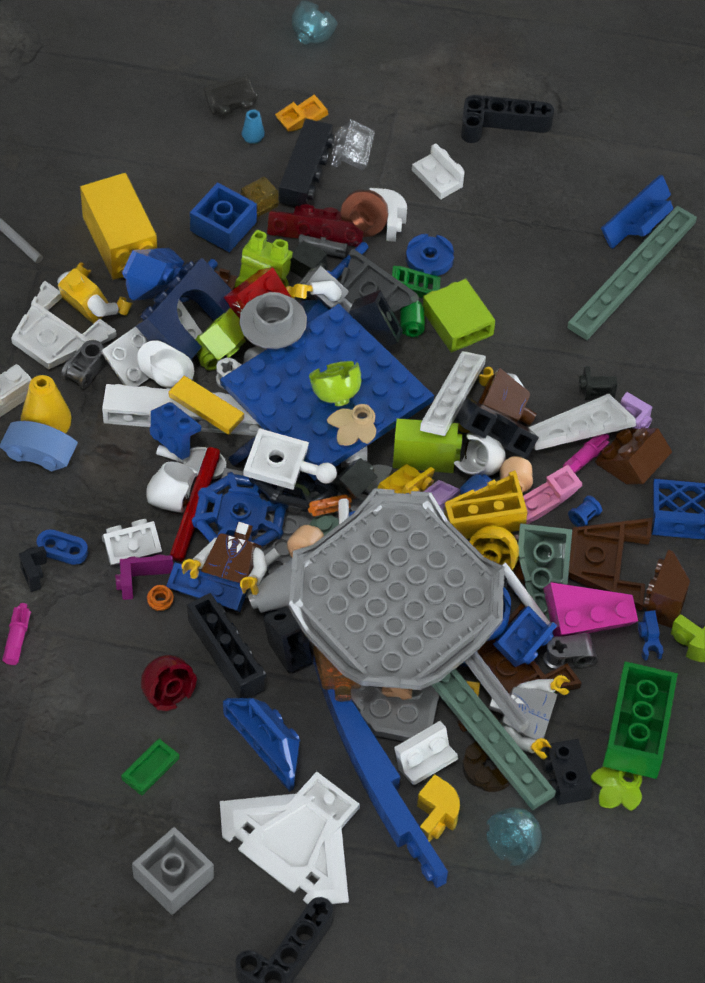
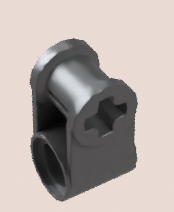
M88 340L83 343L73 357L65 363L61 376L77 382L82 389L87 388L93 378L105 366V357L101 353L103 345L97 340Z
M588 633L553 637L548 642L547 651L543 656V663L550 670H555L566 663L570 668H586L594 665L598 660L591 635Z

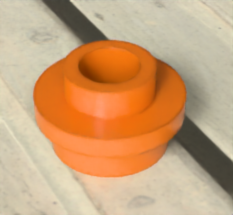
M164 585L154 586L147 595L148 605L157 611L170 608L174 601L172 591ZM164 598L165 600L158 601L156 599Z

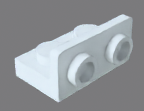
M436 143L431 146L430 155L412 164V171L440 200L463 187V168L461 165L456 164L449 157L447 151L441 149Z
M141 519L132 522V527L122 529L121 525L106 529L107 533L102 535V541L105 543L110 565L119 564L120 559H127L132 556L141 558L161 553L162 549L154 521L147 523V519Z
M441 721L394 747L398 769L413 785L458 760L457 753L449 746L446 726Z

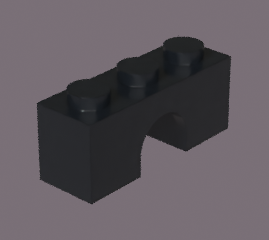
M469 397L466 398L455 417V420L465 429L483 438H486L488 435L498 440L505 449L525 459L528 458L539 439L528 427Z

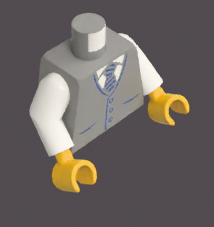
M322 266L311 268L299 284H295L294 287H286L292 298L306 299V297H309L311 300H320L328 309L340 304L350 313L349 311L353 305L345 298L349 291Z
M560 675L555 677V679H537L520 683L517 687L512 688L509 695L529 719L530 726L523 732H518L493 698H491L488 709L503 714L500 724L523 751L536 753L539 758L545 759L547 755L541 749L543 747L552 748L549 742L544 739L557 698V694L554 692L558 691L562 695H567L569 690L561 688V685L564 682L569 683L571 681L565 676Z

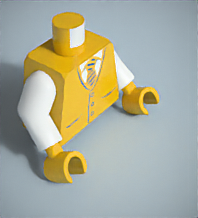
M79 263L76 269L74 268L59 276L57 283L62 298L93 324L103 316L117 313L127 315L133 304L126 302L127 299L124 297H119L117 304L115 302L109 303L99 287L87 278L91 270L83 268L84 263Z

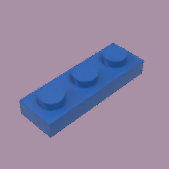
M174 563L166 587L198 599L211 593L217 603H220L223 607L238 612L241 611L247 591L243 594L240 583L201 572V570H199L198 577L192 579L190 576L191 570L183 574L182 564Z

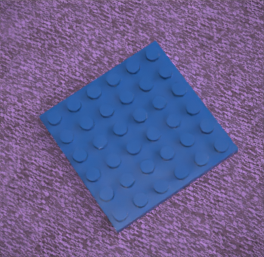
M340 304L307 323L306 330L301 338L292 345L280 349H266L220 379L221 386L264 430L309 442L304 461L318 466L322 463H331L336 467L395 428L397 418L408 419L434 401V395L363 326L353 319ZM342 361H353L354 365L359 363L362 378L360 390L354 397L349 399L350 402L348 404L335 406L334 403L322 401L314 393L309 379L311 372L319 368L321 373L327 370L326 365ZM359 404L370 406L375 413V438L368 444L358 439L351 445H339L337 442L339 428L327 423L328 417L343 408L353 410ZM307 473L314 481L317 479L316 475Z

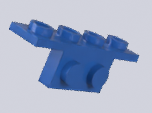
M663 175L655 178L601 228L610 248H614L627 235H648L652 228L667 217L666 215L674 209L671 201H665L671 196V193Z

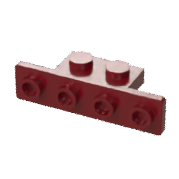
M302 204L296 206L294 213L269 212L267 229L269 235L298 239L300 234L320 239L321 237H327L326 240L347 243L349 246H358L363 241V231L357 228L352 221L342 220L341 212L335 208L317 209L312 205Z

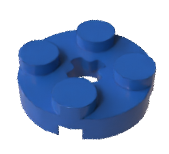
M421 234L409 242L405 259L410 269L440 276L453 266L454 250L452 244L440 235L428 237V234ZM425 253H428L429 255H431V254H435V255H434L433 258H428V257H426V254H425Z

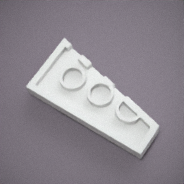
M607 394L528 428L539 437L533 448L540 450L635 427L636 419L610 394Z

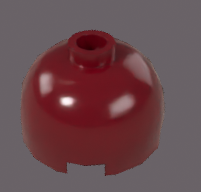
M163 655L153 659L145 667L141 676V688L146 699L156 709L169 711L178 708L176 704L182 701L185 696L188 699L191 697L196 687L197 677L193 673L192 667L180 657Z

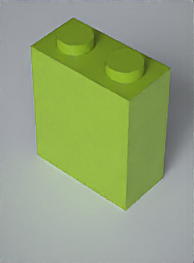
M467 279L453 282L445 288L431 291L423 296L425 316L451 353L494 335L495 319Z
M396 419L393 468L400 469L408 464L419 471H425L432 467L435 469V472L453 473L454 462L460 461L462 434H457L458 423H452L447 434L442 436L420 431L422 420Z

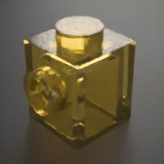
M265 176L241 188L242 196L257 203V217L278 207V190Z

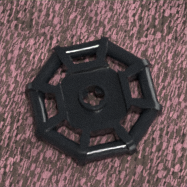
M273 455L269 458L272 462L279 463L283 460L282 457L277 458V455ZM335 467V468H336V471H337V475H336V477H337V476L340 474V472H339L338 468ZM301 471L294 490L275 484L270 485L268 482L248 477L252 484H256L270 498V503L274 505L280 503L300 508L304 512H308L311 501L338 496L337 488L332 482L326 484L318 479L314 481L307 473ZM316 491L319 493V495L311 497L313 492ZM285 492V493L297 495V496H300V498H299V497H295V496H291V495H287V494H283V493Z

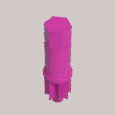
M606 433L594 436L563 464V467L569 465L576 474L610 443L607 441L610 438L609 435Z
M20 603L17 608L14 607L11 623L9 624L10 630L2 659L3 662L9 665H16L18 663L25 632L28 630L31 611H29L28 605L25 603Z

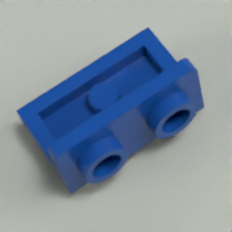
M172 402L151 410L150 435L181 460L189 457L190 436L200 432L201 425Z
M530 606L523 608L493 645L515 667L523 663L528 665L538 656L536 650L541 645L545 646L553 638L552 631L557 625L554 622L546 624Z

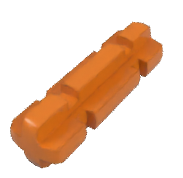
M344 494L311 501L308 512L312 513L314 517L339 512L338 501L340 499H348L350 509L352 499Z

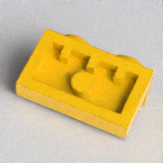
M406 464L381 481L377 489L395 490L394 493L411 494V491L423 492L434 483L432 477L435 469L430 467L423 473H420L414 467Z

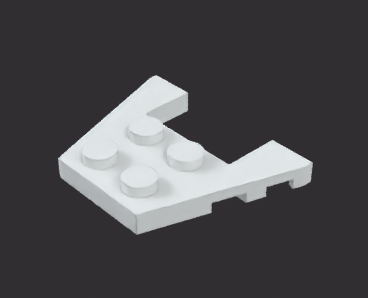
M44 281L40 286L39 294L32 300L31 308L27 315L24 314L11 337L12 344L47 369H51L72 358L86 341L97 340L103 344L117 336L116 330L101 319L97 320L89 329L81 334L48 310L62 298V295L58 289Z

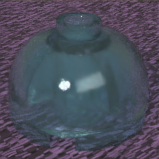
M300 1L299 5L296 6L292 15V27L298 35L297 39L302 43L320 44L333 35L338 23L326 10L322 14L317 10L318 5L308 1Z
M519 807L506 808L488 819L487 825L490 823V831L486 833L487 840L491 849L502 861L506 857L509 861H512L510 865H522L539 850L542 841V831L536 818L526 809Z

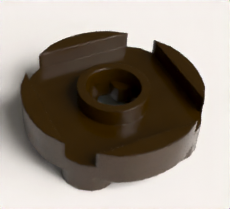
M477 741L466 748L463 760V772L467 781L474 787L476 784L478 787L483 788V791L497 792L507 788L511 783L496 765L493 770L489 766L484 767L483 764L491 759Z

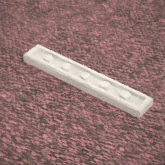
M461 352L423 418L420 431L442 436L447 434L484 367L486 356Z

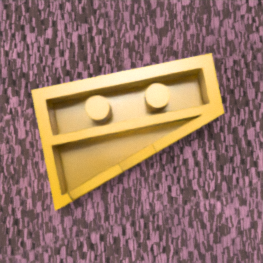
M516 470L510 472L507 477L499 481L492 480L488 482L486 487L477 491L471 490L445 502L444 515L447 520L466 539L471 538L476 531L487 526H500L510 532L519 531L520 523L526 524L528 511Z

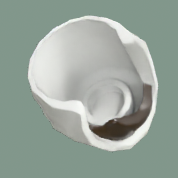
M469 432L467 434L468 441L466 442L465 456L461 462L455 461V466L470 475L479 474L482 476L486 474L487 476H492L499 472L503 462L506 460L504 447L498 440L488 435L486 438H483L473 432Z
M171 461L164 463L147 485L146 497L148 503L161 509L183 513L186 510L191 485L197 471L179 462Z

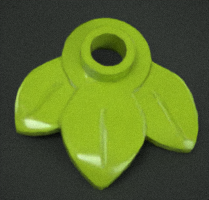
M602 767L591 775V780L602 787L599 794V805L601 807L614 808L623 804L628 810L632 811L640 804L642 800V794L639 789L642 783L641 775ZM629 777L633 782H627L623 778Z

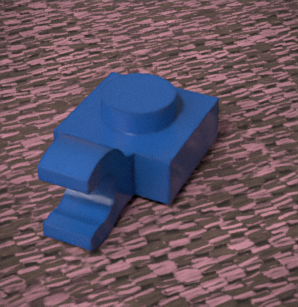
M645 611L642 622L638 624L639 636L644 638L645 641L642 658L648 660V651L653 650L657 653V658L661 659L663 647L659 641L660 632L656 612Z

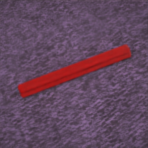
M208 447L170 552L174 561L182 562L185 558L195 529L192 524V518L195 517L199 499L198 491L201 488L210 486L220 458V450L217 448Z

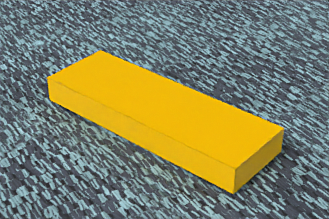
M185 375L168 392L171 399L228 435L244 419L242 411Z

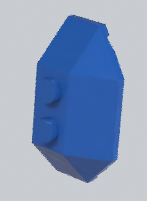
M170 248L132 250L122 272L123 277L126 279L129 298L134 301L152 299L163 290L169 288L167 284L175 276L182 274L180 269L183 267L184 261Z
M253 698L225 699L223 701V714L288 791H292L295 786L299 758L300 738L292 728L288 729L283 723L280 713L276 709L272 710L265 702Z

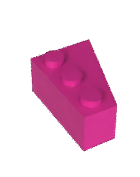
M552 582L543 588L550 622H554L557 625L552 631L554 637L630 626L638 621L633 595Z

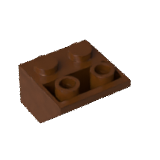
M626 428L617 433L616 439L601 451L602 454L595 462L599 467L625 484H644L672 453V450L658 428Z
M668 550L665 559L659 558L654 572L655 575L649 583L643 607L647 611L656 612L658 624L672 628L675 619L681 614L690 580L674 552Z

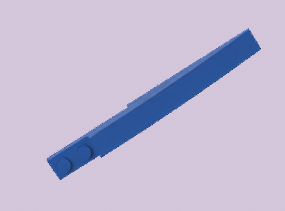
M314 651V667L329 711L352 765L374 808L397 847L399 848L407 844L411 856L418 858L426 880H432L436 888L446 884L447 869L397 792L400 785V775L351 698L349 697V701H337V691H346L344 687H323L320 671L321 673H326V671L330 670V665L323 658L322 654L318 667ZM332 674L331 676L336 680V682L340 683L337 681V676L335 674Z

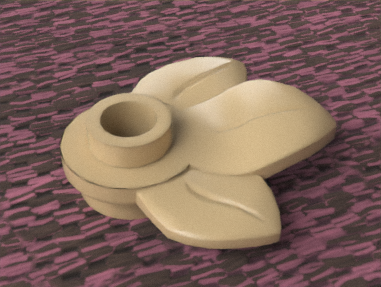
M366 404L356 405L353 410L344 408L337 410L327 419V423L339 428L337 433L339 445H351L358 439L368 444L375 438V413Z

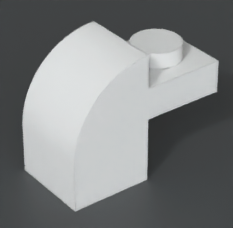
M370 188V190L381 195L388 205L386 241L396 242V232H401L402 223L406 224V201L395 191Z

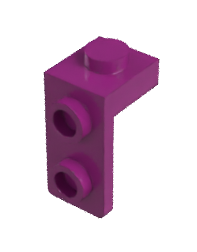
M158 554L153 557L139 558L132 556L127 559H120L121 574H115L116 590H122V599H133V576L171 574L173 556Z

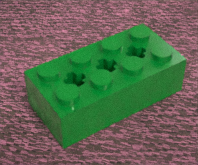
M624 661L603 767L657 779L664 755L678 673Z

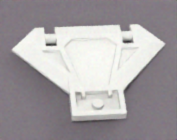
M318 772L308 780L297 794L220 801L223 839L229 843L235 838L240 840L242 845L238 850L292 893H295L299 888L303 889L307 893L303 899L305 903L308 904L316 897L327 898L332 904L349 903L342 828L360 809L358 802ZM247 825L253 829L251 834L244 830ZM311 875L318 880L315 884L308 880Z

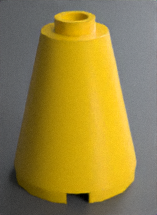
M46 375L34 377L29 383L21 421L45 424L66 434L71 426V412L55 382Z

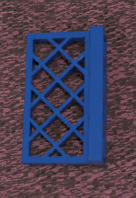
M654 479L652 535L705 540V509L698 504L703 499L705 500V483ZM659 488L669 489L673 493L666 497L659 491ZM694 491L698 496L691 499L685 492ZM679 497L686 504L679 507L672 501ZM666 505L672 511H662L659 509ZM692 507L699 514L686 513L685 511Z

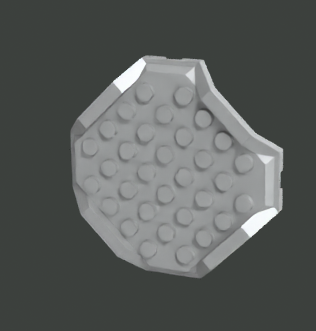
M374 488L350 517L315 544L293 551L289 609L306 637L342 675L362 686L421 690L440 682L478 651L502 624L505 567L483 557L447 520L431 492L411 491V494L394 493L395 490Z

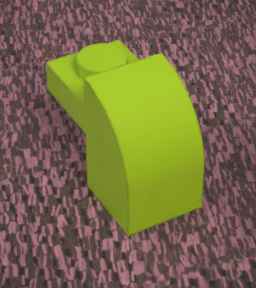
M680 614L673 623L671 635L680 644L688 646L687 658L697 662H705V627L701 629Z

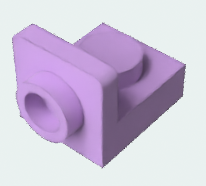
M626 392L620 404L635 417L636 426L633 429L648 428L652 422L650 417L652 406Z

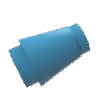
M249 110L246 113L242 136L246 142L256 144L262 140L265 131L259 111Z

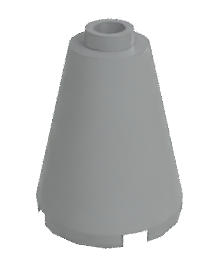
M292 559L261 580L260 584L257 585L259 589L257 595L252 593L248 595L253 610L259 608L260 613L279 610L284 607L289 608Z

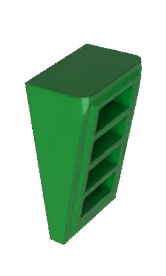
M393 265L392 276L417 293L418 297L423 298V296L431 291L440 290L441 277ZM418 283H423V287L418 286ZM428 284H433L432 290L428 289Z

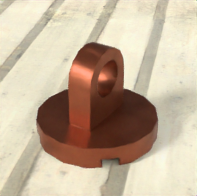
M356 190L349 194L343 202L340 213L341 219L352 221L357 228L363 231V237L374 236L381 232L387 223L388 205L384 198L375 191Z

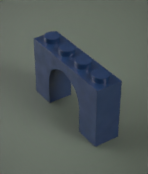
M203 258L194 263L192 260L187 262L180 269L182 274L175 276L167 284L169 289L166 292L163 290L154 298V306L147 307L139 315L142 319L136 325V328L149 341L158 340L184 353L190 360L202 346L183 327L177 313L179 298L186 297L194 300L214 321L230 309L224 296L230 293L232 289Z

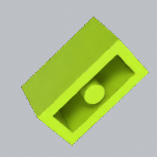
M231 308L213 321L199 337L217 360L221 359L224 355L228 358L231 357L246 342L240 327V319Z

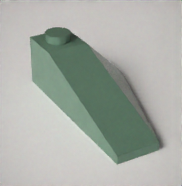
M520 523L518 537L519 560L526 589L550 621L543 588L550 582L568 584L572 529Z

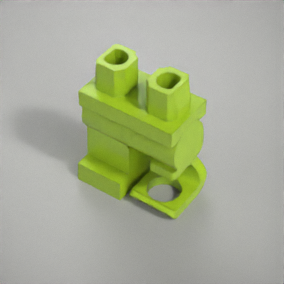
M256 230L251 236L250 241L243 248L240 274L236 279L235 287L239 286L258 270L272 267L284 286L287 287L289 283L286 276L290 271V259L293 254L292 251L288 250V242L276 239L273 244L266 241V233Z

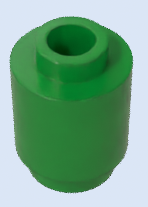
M418 300L400 309L402 333L409 337H416L425 330V309Z

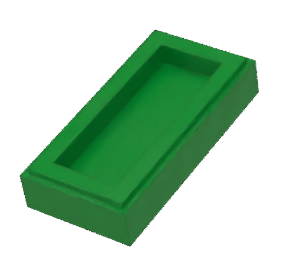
M158 738L121 775V779L142 796L179 760V754Z

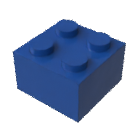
M218 182L190 212V231L229 253L257 222V203Z

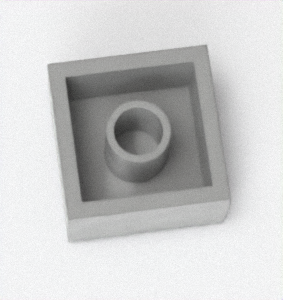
M175 827L132 863L133 878L171 915L176 913L214 879L213 863Z

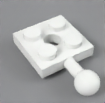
M259 428L246 462L243 476L294 490L300 471L316 475L320 482L326 484L335 480L337 471L331 463H322L318 466L304 461L309 442ZM273 455L281 456L283 460L279 463L272 462L269 458Z

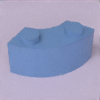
M15 421L10 423L0 443V448L17 462H34L49 471H54L67 467L78 442L51 426L32 421Z

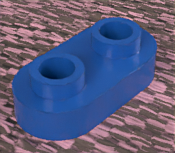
M45 530L37 537V547L44 546L46 557L76 565L84 562L88 556L87 543L82 538L56 530Z

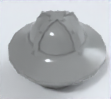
M269 292L255 297L245 305L240 315V327L243 335L252 344L262 348L280 349L290 346L299 340L306 330L307 316L303 306L294 298L278 292Z

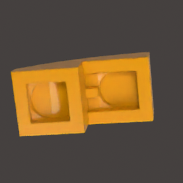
M314 94L298 106L295 102L291 103L276 113L275 116L286 130L290 132L301 129L305 119L318 121L328 115V110Z

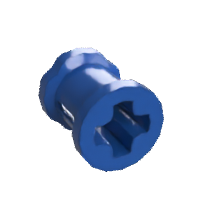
M587 495L582 504L568 512V516L576 527L588 526V521L594 516H599L603 510L600 503L594 497Z

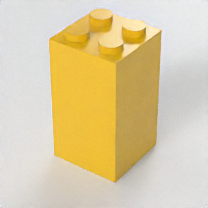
M126 173L80 186L83 219L113 280L123 278L122 272L132 250L157 249V235Z

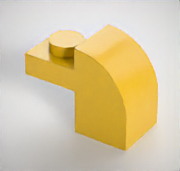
M434 774L419 792L417 807L429 814L420 826L429 842L433 837L438 839L445 830V827L452 831L455 829L460 809V800L456 790L449 783Z

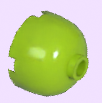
M353 361L332 363L326 365L327 370L321 373L318 368L309 374L311 387L317 397L324 402L334 403L335 406L348 404L350 402L349 399L354 397L360 390L362 382L359 363L354 365Z

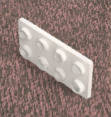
M179 299L177 304L179 320L183 327L196 339L202 332ZM136 326L105 347L101 353L123 385L138 387L149 379L140 369L137 359L139 349L149 340Z

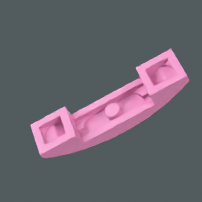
M569 465L547 476L546 483L523 495L528 511L526 524L534 522L555 509L582 486V482Z

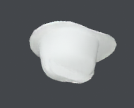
M158 340L149 341L139 349L137 359L140 369L160 386L172 388L184 375L191 380L193 379L195 371L190 358L168 344Z

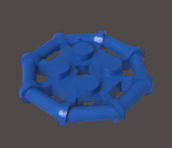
M228 472L227 476L198 491L199 499L195 517L192 518V524L211 542L220 533L234 536L237 523H245L253 526L249 541L263 547L283 536L282 528L285 513L289 506L280 503L274 505L270 501L262 500L260 493L263 491L256 484H252L248 477ZM237 485L253 487V489H252V488H245V487H238ZM229 486L230 489H228V493H226L225 495H223V493L220 495L217 494L218 492ZM208 503L215 504L213 512L206 513ZM239 508H243L246 514L239 516L234 512H238ZM275 511L273 523L266 520L267 512ZM213 522L217 524L219 530L218 535L212 530V528L208 524ZM263 529L266 531V533L252 541V537L256 536L259 530Z

